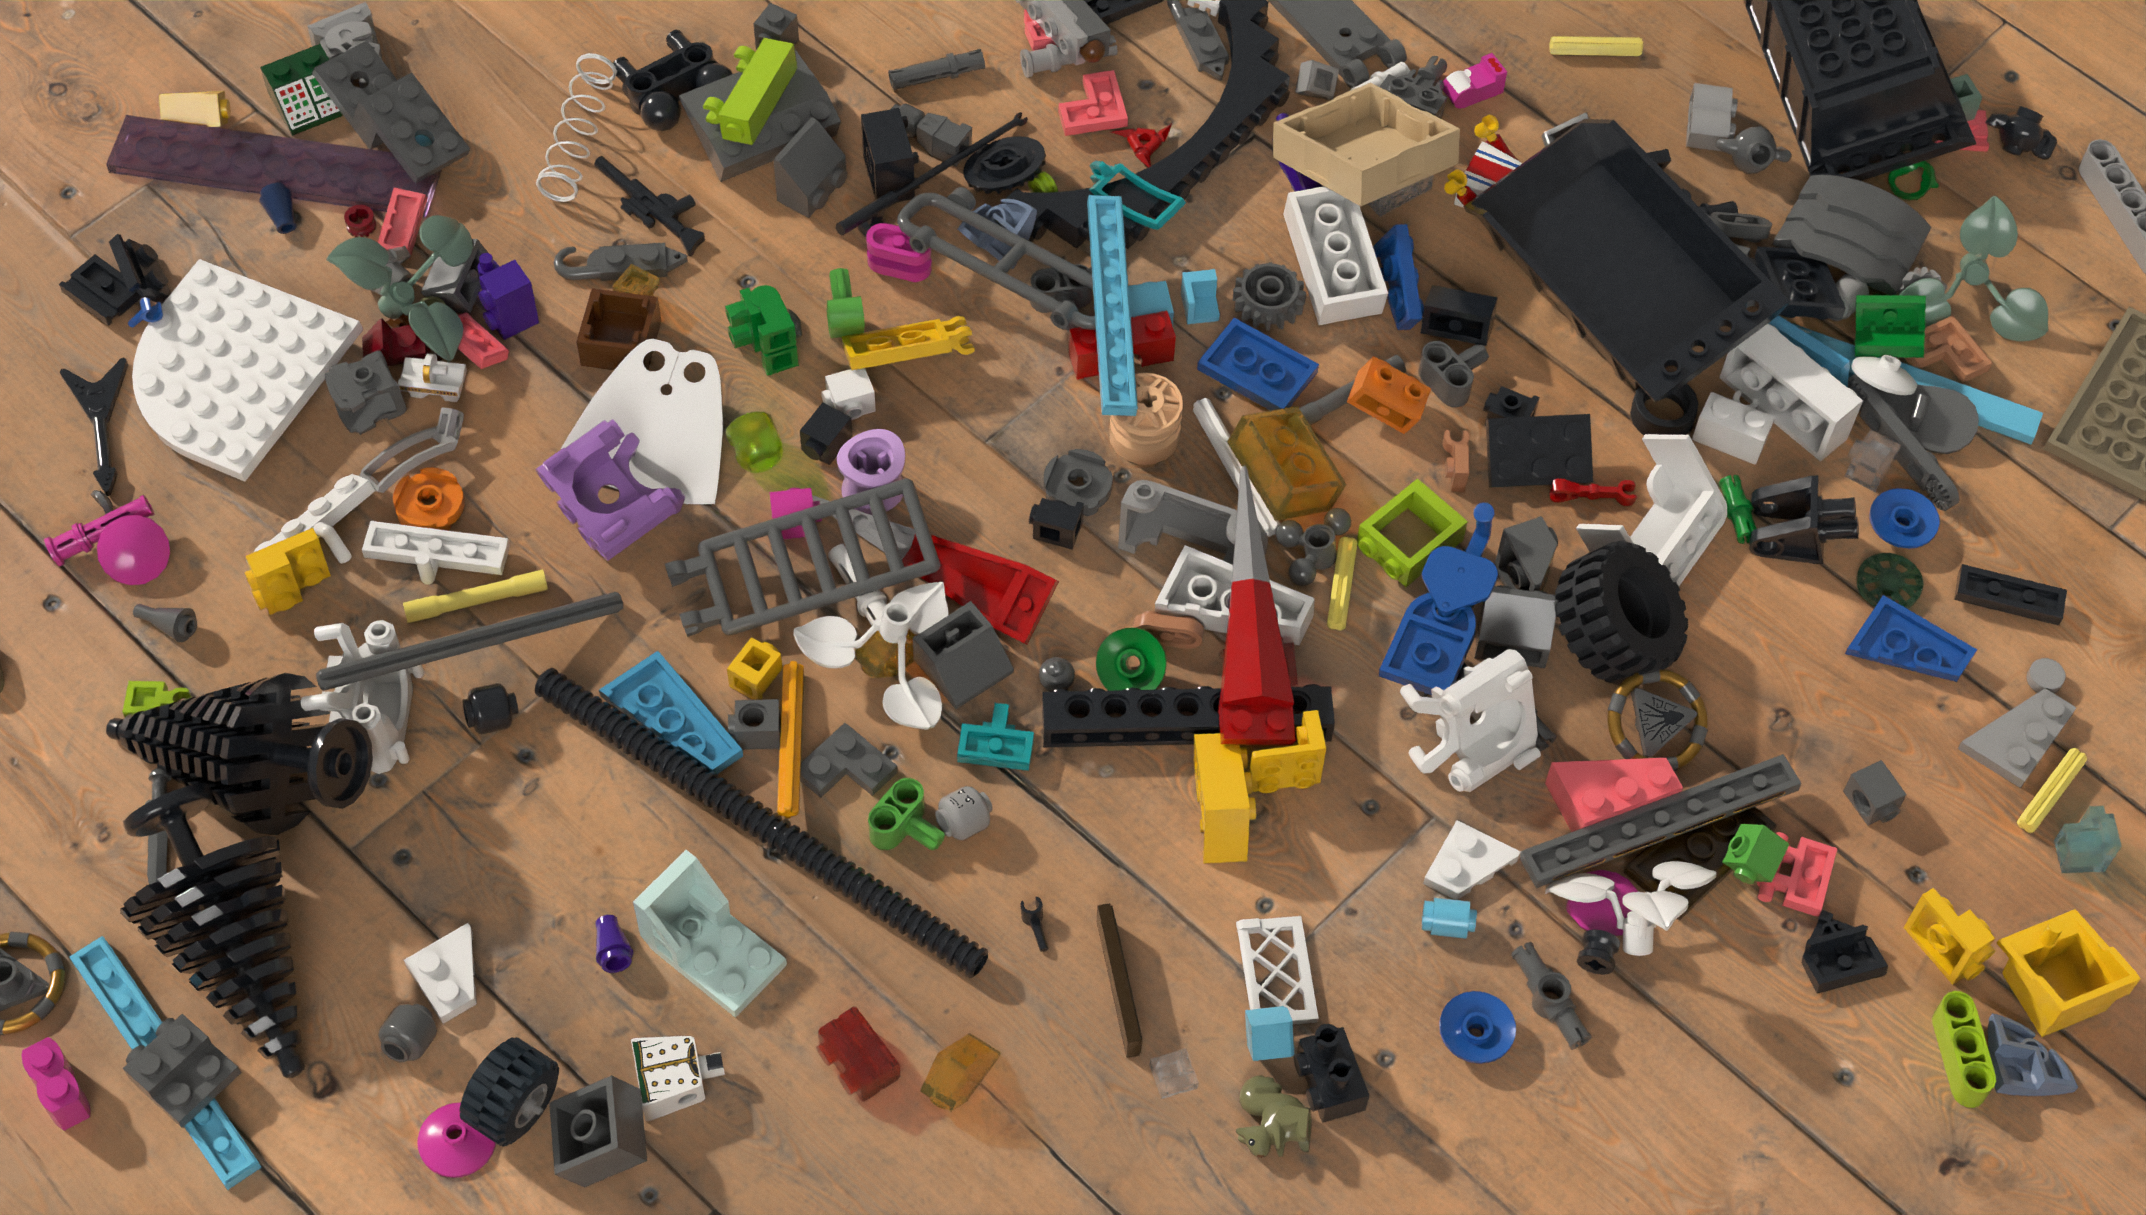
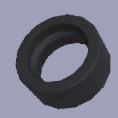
M1685 384L1667 397V399L1676 402L1684 411L1683 417L1676 420H1664L1650 414L1645 407V401L1651 399V397L1640 386L1636 389L1630 415L1633 425L1641 434L1686 435L1691 430L1699 403L1696 393L1688 384Z

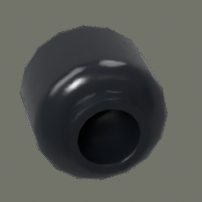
M500 683L472 688L468 692L467 699L462 700L468 728L474 727L479 734L510 728L513 721L512 715L519 713L514 692L508 694L506 688Z

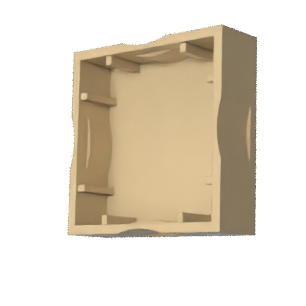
M1370 82L1339 95L1325 104L1305 109L1274 122L1273 158L1355 204L1363 206L1457 165L1460 129L1429 112L1409 105L1402 98Z

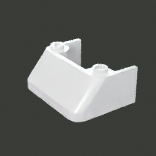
M1645 434L1642 440L1656 463L1646 483L1649 495L1654 502L1649 512L1631 536L1628 535L1623 525L1579 524L1576 530L1589 552L1611 542L1615 543L1618 541H1626L1646 548V552H1652L1659 558L1658 562L1661 565H1666L1671 572V579L1680 586L1724 524L1727 517V503L1689 435Z

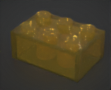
M1298 406L1242 415L1227 441L1241 466L1245 465L1247 467L1249 479L1275 521L1327 512L1332 509L1347 485Z

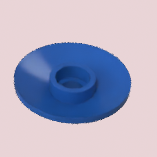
M1896 488L1881 493L1873 501L1869 512L1870 523L1876 534L1887 543L1900 548L1922 547L1935 537L1939 529V514L1933 503L1922 494L1909 489Z
M1470 991L1455 996L1446 1004L1441 1013L1439 1030L1444 1044L1455 1056L1467 1062L1482 1064L1493 1062L1509 1051L1515 1039L1516 1023L1508 1006L1499 998L1485 992ZM1478 1029L1481 1031L1482 1036H1473L1469 1033V1030Z

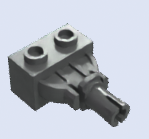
M1432 56L1426 66L1418 70L1416 77V70L1414 69L1408 75L1400 77L1388 74L1380 88L1402 98L1409 105L1442 119L1447 97L1442 93L1444 82L1439 79L1447 70V62L1441 58L1437 65H1434L1438 60V56Z

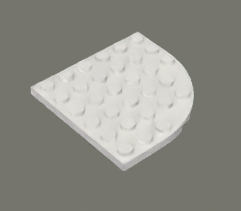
M199 259L161 305L162 319L157 322H149L142 334L133 363L132 378L136 401L148 425L167 446L191 460L245 482L325 380V373L332 369L331 366L339 362L363 331V328L358 320Z

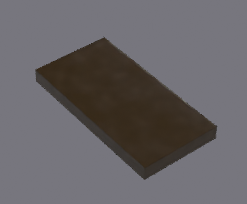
M1753 807L1646 847L1625 867L1623 873L1645 892L1652 893L1658 890L1659 884L1662 881L1653 877L1652 870L1661 863L1670 861L1687 862L1716 871V878L1701 887L1680 889L1671 885L1666 888L1665 891L1681 895L1689 902L1688 909L1677 918L1680 921L1733 871L1723 863V860L1728 852V845L1736 835L1740 825H1765L1774 832L1777 824L1758 808Z

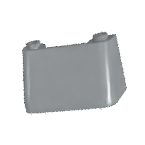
M1139 480L1128 487L1121 502L1118 549L1135 554L1138 545L1150 541V544L1157 546L1162 533H1166L1224 553L1226 555L1223 561L1233 565L1237 510L1152 481ZM1258 521L1264 554H1266L1268 536Z

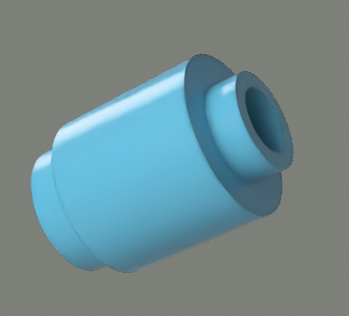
M1434 898V901L1424 900L1422 930L1430 931V935L1466 939L1468 932H1475L1477 910L1470 909V901Z

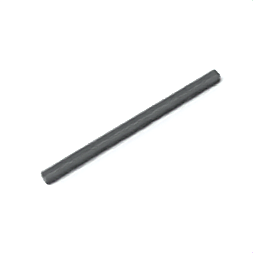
M618 592L601 595L320 669L316 673V680L321 690H329L617 613L623 609V601Z

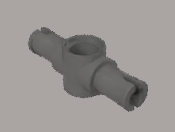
M1532 942L1525 943V950L1522 945L1516 948L1511 956L1516 960L1528 979L1527 986L1533 994L1532 1007L1539 1016L1549 1019L1551 1023H1556L1571 1050L1579 1047L1578 1042L1581 1046L1585 1045L1591 1040L1592 1035L1587 1031L1575 1012L1576 1005L1570 997L1571 985L1569 980L1564 975L1554 972L1552 968L1546 967ZM1543 992H1553L1559 999H1550Z

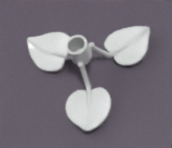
M943 582L922 584L898 593L884 607L881 620H874L872 627L857 641H855L857 636L855 628L846 619L841 617H820L803 626L794 628V637L801 651L811 661L826 668H843L852 664L855 658L854 648H861L876 631L880 632L885 641L898 643L900 684L891 685L886 689L882 701L883 708L893 721L903 726L928 730L937 725L942 711L939 691L932 682L924 677H916L907 682L905 676V642L908 629L915 635H918L948 616Z
M1679 861L1664 862L1655 866L1652 870V875L1654 878L1662 880L1658 890L1652 893L1631 892L1624 895L1623 905L1632 910L1627 914V918L1623 917L1616 893L1611 891L1614 889V882L1600 875L1577 873L1548 885L1545 889V894L1552 892L1560 897L1583 903L1598 902L1605 898L1609 899L1617 918V928L1623 929V951L1630 955L1642 956L1653 952V934L1656 925L1668 931L1673 922L1688 909L1689 902L1685 897L1665 891L1666 888L1671 885L1680 889L1701 887L1715 879L1717 872L1696 864Z

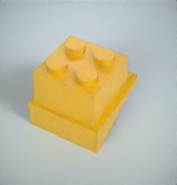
M2076 909L1999 939L1996 942L2009 958L2002 971V975L2041 1037L2105 1012L2117 999L2129 995L2141 979L2114 947H2109Z

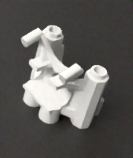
M384 620L370 623L364 632L366 643L357 648L349 626L344 623L318 626L314 630L315 638L318 641L337 639L344 652L342 656H329L327 668L401 648L393 624ZM422 665L336 687L334 692L322 691V694L304 696L301 698V707L305 711L318 709L320 711H331L329 722L338 718L358 721L366 728L372 742L373 762L371 771L378 774L390 771L397 760L401 764H406L410 760L404 744L413 694L410 673H413L416 678H421L424 676V670Z
M1508 649L1494 659L1487 658L1473 668L1469 666L1463 668L1464 678L1445 690L1437 686L1431 689L1432 698L1421 697L1411 684L1401 688L1400 693L1413 711L1440 715L1442 719L1440 718L1435 721L1437 736L1442 738L1441 743L1427 755L1420 746L1409 750V756L1420 772L1423 774L1432 773L1452 754L1456 753L1460 761L1452 765L1448 775L1449 781L1457 791L1471 792L1513 763L1518 770H1521L1541 756L1539 749L1535 747L1538 732L1531 680L1533 675L1528 670L1525 659L1516 650ZM1470 715L1474 717L1477 721L1476 723L1470 724Z

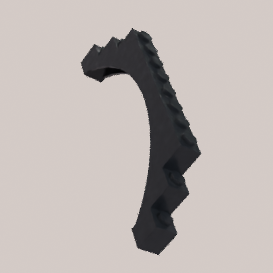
M1220 0L1218 23L1225 28L1231 57V69L1223 94L1206 122L1186 143L1149 168L1135 173L1137 176L1155 187L1182 197L1185 200L1190 190L1198 182H1204L1209 176L1210 171L1218 163L1222 164L1225 162L1232 149L1238 144L1242 145L1255 127L1258 125L1262 126L1277 106L1282 107L1286 103L1290 95L1288 90L1290 76L1275 67L1279 58V38L1264 29L1269 19L1267 16L1268 1ZM1127 178L1107 183L1101 189L1109 196H1122V205L1152 219H1156L1171 205V203L1144 191ZM1016 188L1006 198L1024 202L1037 209L1034 227L1029 238L1030 242L1041 239L1047 229L1076 249L1086 240H1090L1087 201L1089 195H1094L1089 191L1090 188L1052 193L1022 192ZM1123 215L1125 248L1129 249L1137 240L1142 241L1147 236L1150 228Z

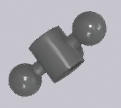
M1342 508L1329 510L1324 517V524L1312 525L1305 532L1302 526L1294 520H1286L1278 526L1276 537L1282 546L1292 548L1302 545L1305 549V558L1295 560L1289 567V578L1294 584L1298 586L1311 584L1316 578V569L1324 570L1330 568L1336 562L1335 535H1343L1351 527V517L1346 510Z

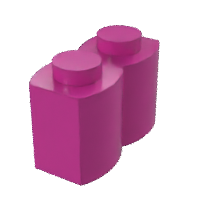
M47 1037L23 1049L21 1057L24 1069L35 1084L38 1098L53 1122L65 1131L90 1118L89 1101L77 1083L73 1068L58 1044Z

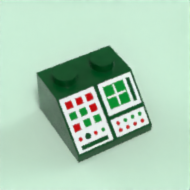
M321 44L260 67L267 92L292 136L343 116L312 75L315 67L330 60Z

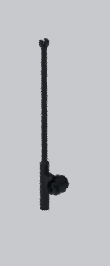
M1017 113L1012 121L898 190L886 193L840 221L835 226L837 232L843 236L858 227V230L866 237L867 231L873 225L886 222V219L883 218L885 210L897 203L900 197L1014 127L1025 125L1028 118L1020 119L1022 113Z

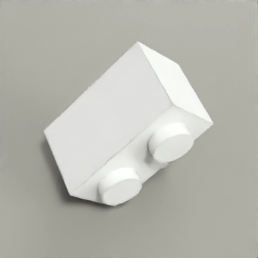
M1737 391L1733 399L1711 392L1699 416L1692 440L1756 465L1769 436L1775 416L1757 410L1759 398L1754 397L1750 405L1742 404L1740 402L1741 391Z

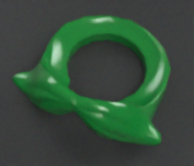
M1926 161L1891 171L1888 175V184L1891 191L1902 199L1918 200L1931 188L1939 187L1934 167ZM1918 167H1923L1924 172L1921 176L1922 181L1919 191L1905 193L1898 189L1895 184L1896 178L1906 175Z

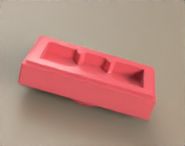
M393 188L378 240L382 247L389 250L405 246L410 255H412L428 199L426 194Z
M467 312L458 315L463 324V336L458 349L480 369L507 360L509 350Z

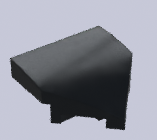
M1822 910L1817 925L1810 939L1806 942L1801 962L1817 994L1887 974L1888 965L1872 938L1866 936L1868 926L1863 924L1856 927L1833 919L1834 914Z

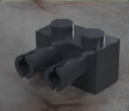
M1323 1024L1317 1028L1315 1035L1301 1038L1297 1054L1293 1055L1294 1065L1299 1077L1305 1076L1309 1089H1306L1309 1106L1313 1112L1318 1111L1322 1123L1366 1111L1370 1095L1344 1028H1337L1332 1024Z

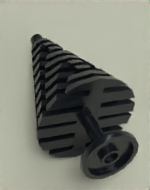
M281 673L270 678L259 679L254 682L206 693L198 697H191L179 702L127 715L124 719L113 718L109 720L106 726V734L110 739L120 740L122 746L127 750L138 754L141 759L150 764H157V768L164 770L165 773H169L166 775L182 783L185 787L200 783L209 784L213 793L212 804L219 805L221 808L235 815L231 816L232 818L260 834L279 835L298 826L311 812L305 810L286 812L287 804L315 799L323 806L343 809L353 804L364 792L370 778L373 762L372 742L366 728L358 721L338 718L327 724L292 723V719L327 715L330 712L320 711V709L305 711L301 707L302 697L300 695H291V690L317 686L305 676L290 673ZM307 772L308 780H303L304 777H290V775Z
M209 784L189 785L146 803L129 814L123 821L127 834L133 837H145L166 831L182 867L170 871L158 878L159 882L146 885L136 892V896L130 897L123 904L125 907L120 908V914L128 922L141 924V926L137 927L138 932L147 940H155L157 944L154 946L164 956L171 957L177 955L172 960L174 963L171 964L180 973H194L189 978V983L197 991H207L215 988L216 990L211 991L206 996V999L214 1007L222 1008L237 1003L223 1015L231 1025L235 1023L237 1025L258 1018L257 1021L244 1028L241 1034L250 1042L268 1037L269 1042L259 1047L258 1052L265 1059L276 1057L283 1077L294 1078L300 1075L305 1066L294 1048L302 1042L300 1029L287 1033L284 1031V1028L297 1020V1005L275 1010L288 1002L289 999H292L296 994L295 982L289 984L288 981L279 983L294 970L291 956L279 958L280 955L285 954L291 948L290 933L281 932L288 922L287 910L279 908L284 903L283 900H286L285 890L282 884L275 886L280 882V878L283 877L281 862L276 863V856L280 855L279 839L276 840L275 836H264L244 840L203 855L187 820L203 811L212 802L213 793Z

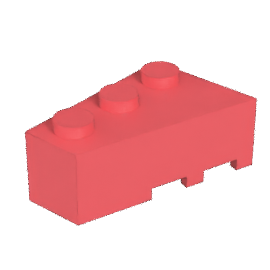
M1667 758L1552 762L1545 782L1571 832L1677 794L1683 790V786Z

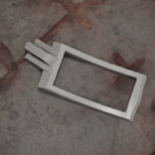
M441 408L436 427L414 433L388 447L361 470L359 476L369 480L377 492L384 493L397 480L416 466L440 454L455 450L464 419L463 412L452 408ZM430 438L440 443L412 456L397 466L380 482L372 476L383 464L408 447Z

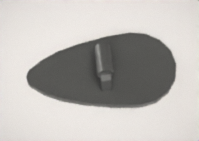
M1917 385L1916 391L1911 395H1896L1873 387L1884 401L1889 402L1894 407L1897 417L1926 451L1938 454H1950L1960 451L1972 442L1977 433L1979 416L1975 405L1967 396L1955 390Z

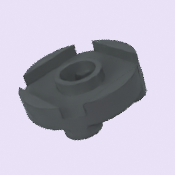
M1069 450L1068 455H1063L1060 458L1057 455L1049 461L1044 471L1043 487L1046 499L1061 500L1074 507L1077 501L1084 503L1083 515H1094L1111 495L1113 483L1111 470L1109 471L1105 466L1106 461L1101 456L1088 450ZM1077 477H1082L1085 485L1074 486L1069 480L1075 481Z

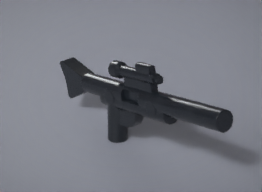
M600 156L595 160L594 166L631 197L629 200L624 197L620 200L622 202L620 208L629 216L635 214L650 229L655 225V220L649 216L651 214L674 235L680 238L688 256H692L697 247L705 241L703 232L687 228L677 220L679 214L696 206L690 194L679 200L667 193L656 196L639 180H630L605 157Z

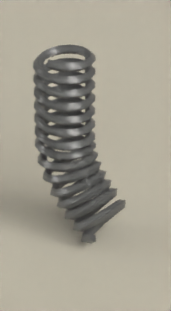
M787 309L795 325V334H799V337H801L800 319L796 313Z

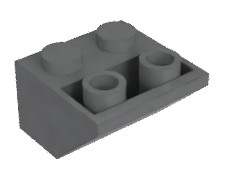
M1505 585L1494 586L1490 597L1483 601L1478 621L1474 658L1494 659L1506 650L1511 649L1516 650L1525 659L1527 666L1545 668L1551 650L1556 620L1555 606L1558 604V600L1555 599V595L1544 591L1531 592L1512 589Z
M971 601L913 637L914 661L955 709H958L1014 673L1010 660L993 626Z

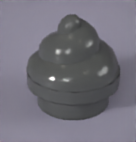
M1060 657L1047 659L1039 669V680L1050 692L1056 689L1067 690L1075 679V670L1072 664Z

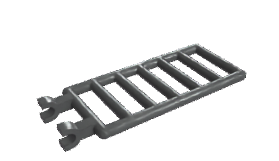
M909 478L703 540L698 544L700 556L685 561L676 560L665 563L672 587L685 583L690 578L705 574L715 606L679 614L687 637L718 624L721 625L724 634L728 636L932 574L940 569V561L915 485ZM903 494L924 561L906 567L903 565L883 504V500ZM868 504L890 568V572L874 577L869 575L849 510ZM832 515H836L857 581L838 588L835 586L815 522ZM802 525L822 589V593L806 598L801 596L781 532ZM767 535L788 599V603L770 609L767 607L747 542ZM731 546L735 548L754 610V614L737 619L733 618L714 555L715 551Z

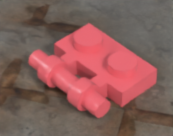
M1776 832L1778 836H1780L1785 841H1788V836L1786 834ZM1801 837L1797 849L1788 847L1772 882H1757L1758 887H1760L1757 898L1763 902H1771L1774 891H1780L1785 893L1782 906L1819 917L1837 848ZM1782 863L1792 865L1790 877L1779 873Z

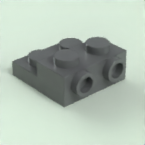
M181 1014L176 1020L168 1018L163 1021L156 1030L157 1037L146 1047L144 1045L135 1047L126 1058L127 1065L123 1067V1070L132 1083L183 1128L239 1076L241 1071L238 1066L211 1043L206 1034L185 1015Z

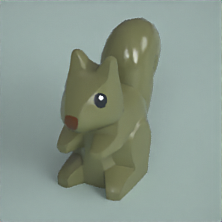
M1263 1075L1248 1079L1242 1086L1239 1095V1102L1245 1111L1251 1115L1262 1117L1261 1125L1237 1128L1238 1140L1246 1144L1250 1152L1258 1158L1266 1157L1270 1152L1271 1145H1275L1278 1156L1283 1157L1287 1141H1296L1303 1152H1309L1312 1129L1311 1108L1305 1107L1297 1098L1291 1095L1282 1094V1086L1276 1083L1274 1078L1264 1077Z

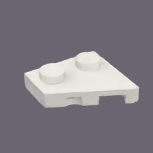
M1457 820L1427 872L1423 884L1454 900H1458L1469 893L1473 886L1483 884L1493 878L1494 873L1506 865L1510 864L1512 866L1519 859L1521 851Z
M469 923L404 960L407 969L443 1024L477 1004L476 987L474 984L473 932Z

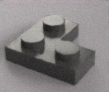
M844 723L801 762L800 781L821 798L845 775H848L873 796L898 773V768L894 762L848 724Z

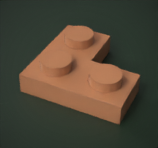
M1953 315L1925 327L1924 358L1904 357L1911 366L1919 369L1943 359L1961 383L1988 372L1993 364Z

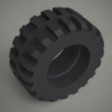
M1626 541L1611 542L1570 562L1562 572L1558 581L1559 585L1555 591V599L1558 600V604L1555 606L1556 617L1560 618L1561 625H1559L1562 636L1565 635L1568 641L1567 647L1570 652L1577 655L1580 665L1583 668L1590 669L1593 676L1616 685L1621 684L1627 677L1633 676L1636 672L1643 675L1670 667L1680 657L1688 636L1685 634V631L1688 629V618L1684 615L1686 605L1678 593L1680 588L1677 582H1673L1670 577L1671 572L1666 565H1661L1658 562L1659 558L1655 554L1646 552V548L1638 544Z

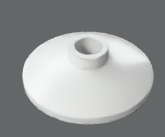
M1883 355L1881 358L1857 357L1853 360L1851 365L1853 372L1860 379L1877 389L1896 395H1911L1916 391V381L1906 370L1900 367L1901 362L1895 357Z

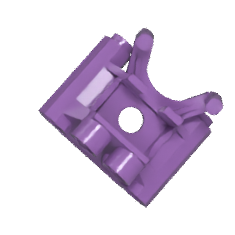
M613 419L608 423L606 420L602 421L535 469L551 492L556 491L561 499L557 501V505L572 524L578 522L580 527L577 529L592 550L597 549L606 561H609L672 514L680 512L685 500V495L680 489L668 487L651 489L645 487L633 477L629 468V462L636 454L640 439L633 432L625 436ZM621 444L613 459H611L608 452ZM606 485L615 486L619 490V498L612 504H605L598 498L600 489Z

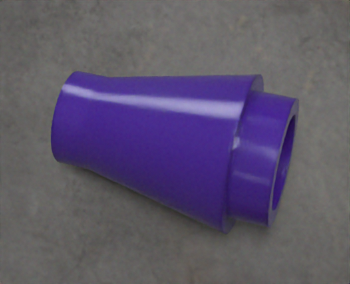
M604 915L599 917L595 922L597 930L596 962L606 972H621L631 965L633 949L619 926L616 916Z

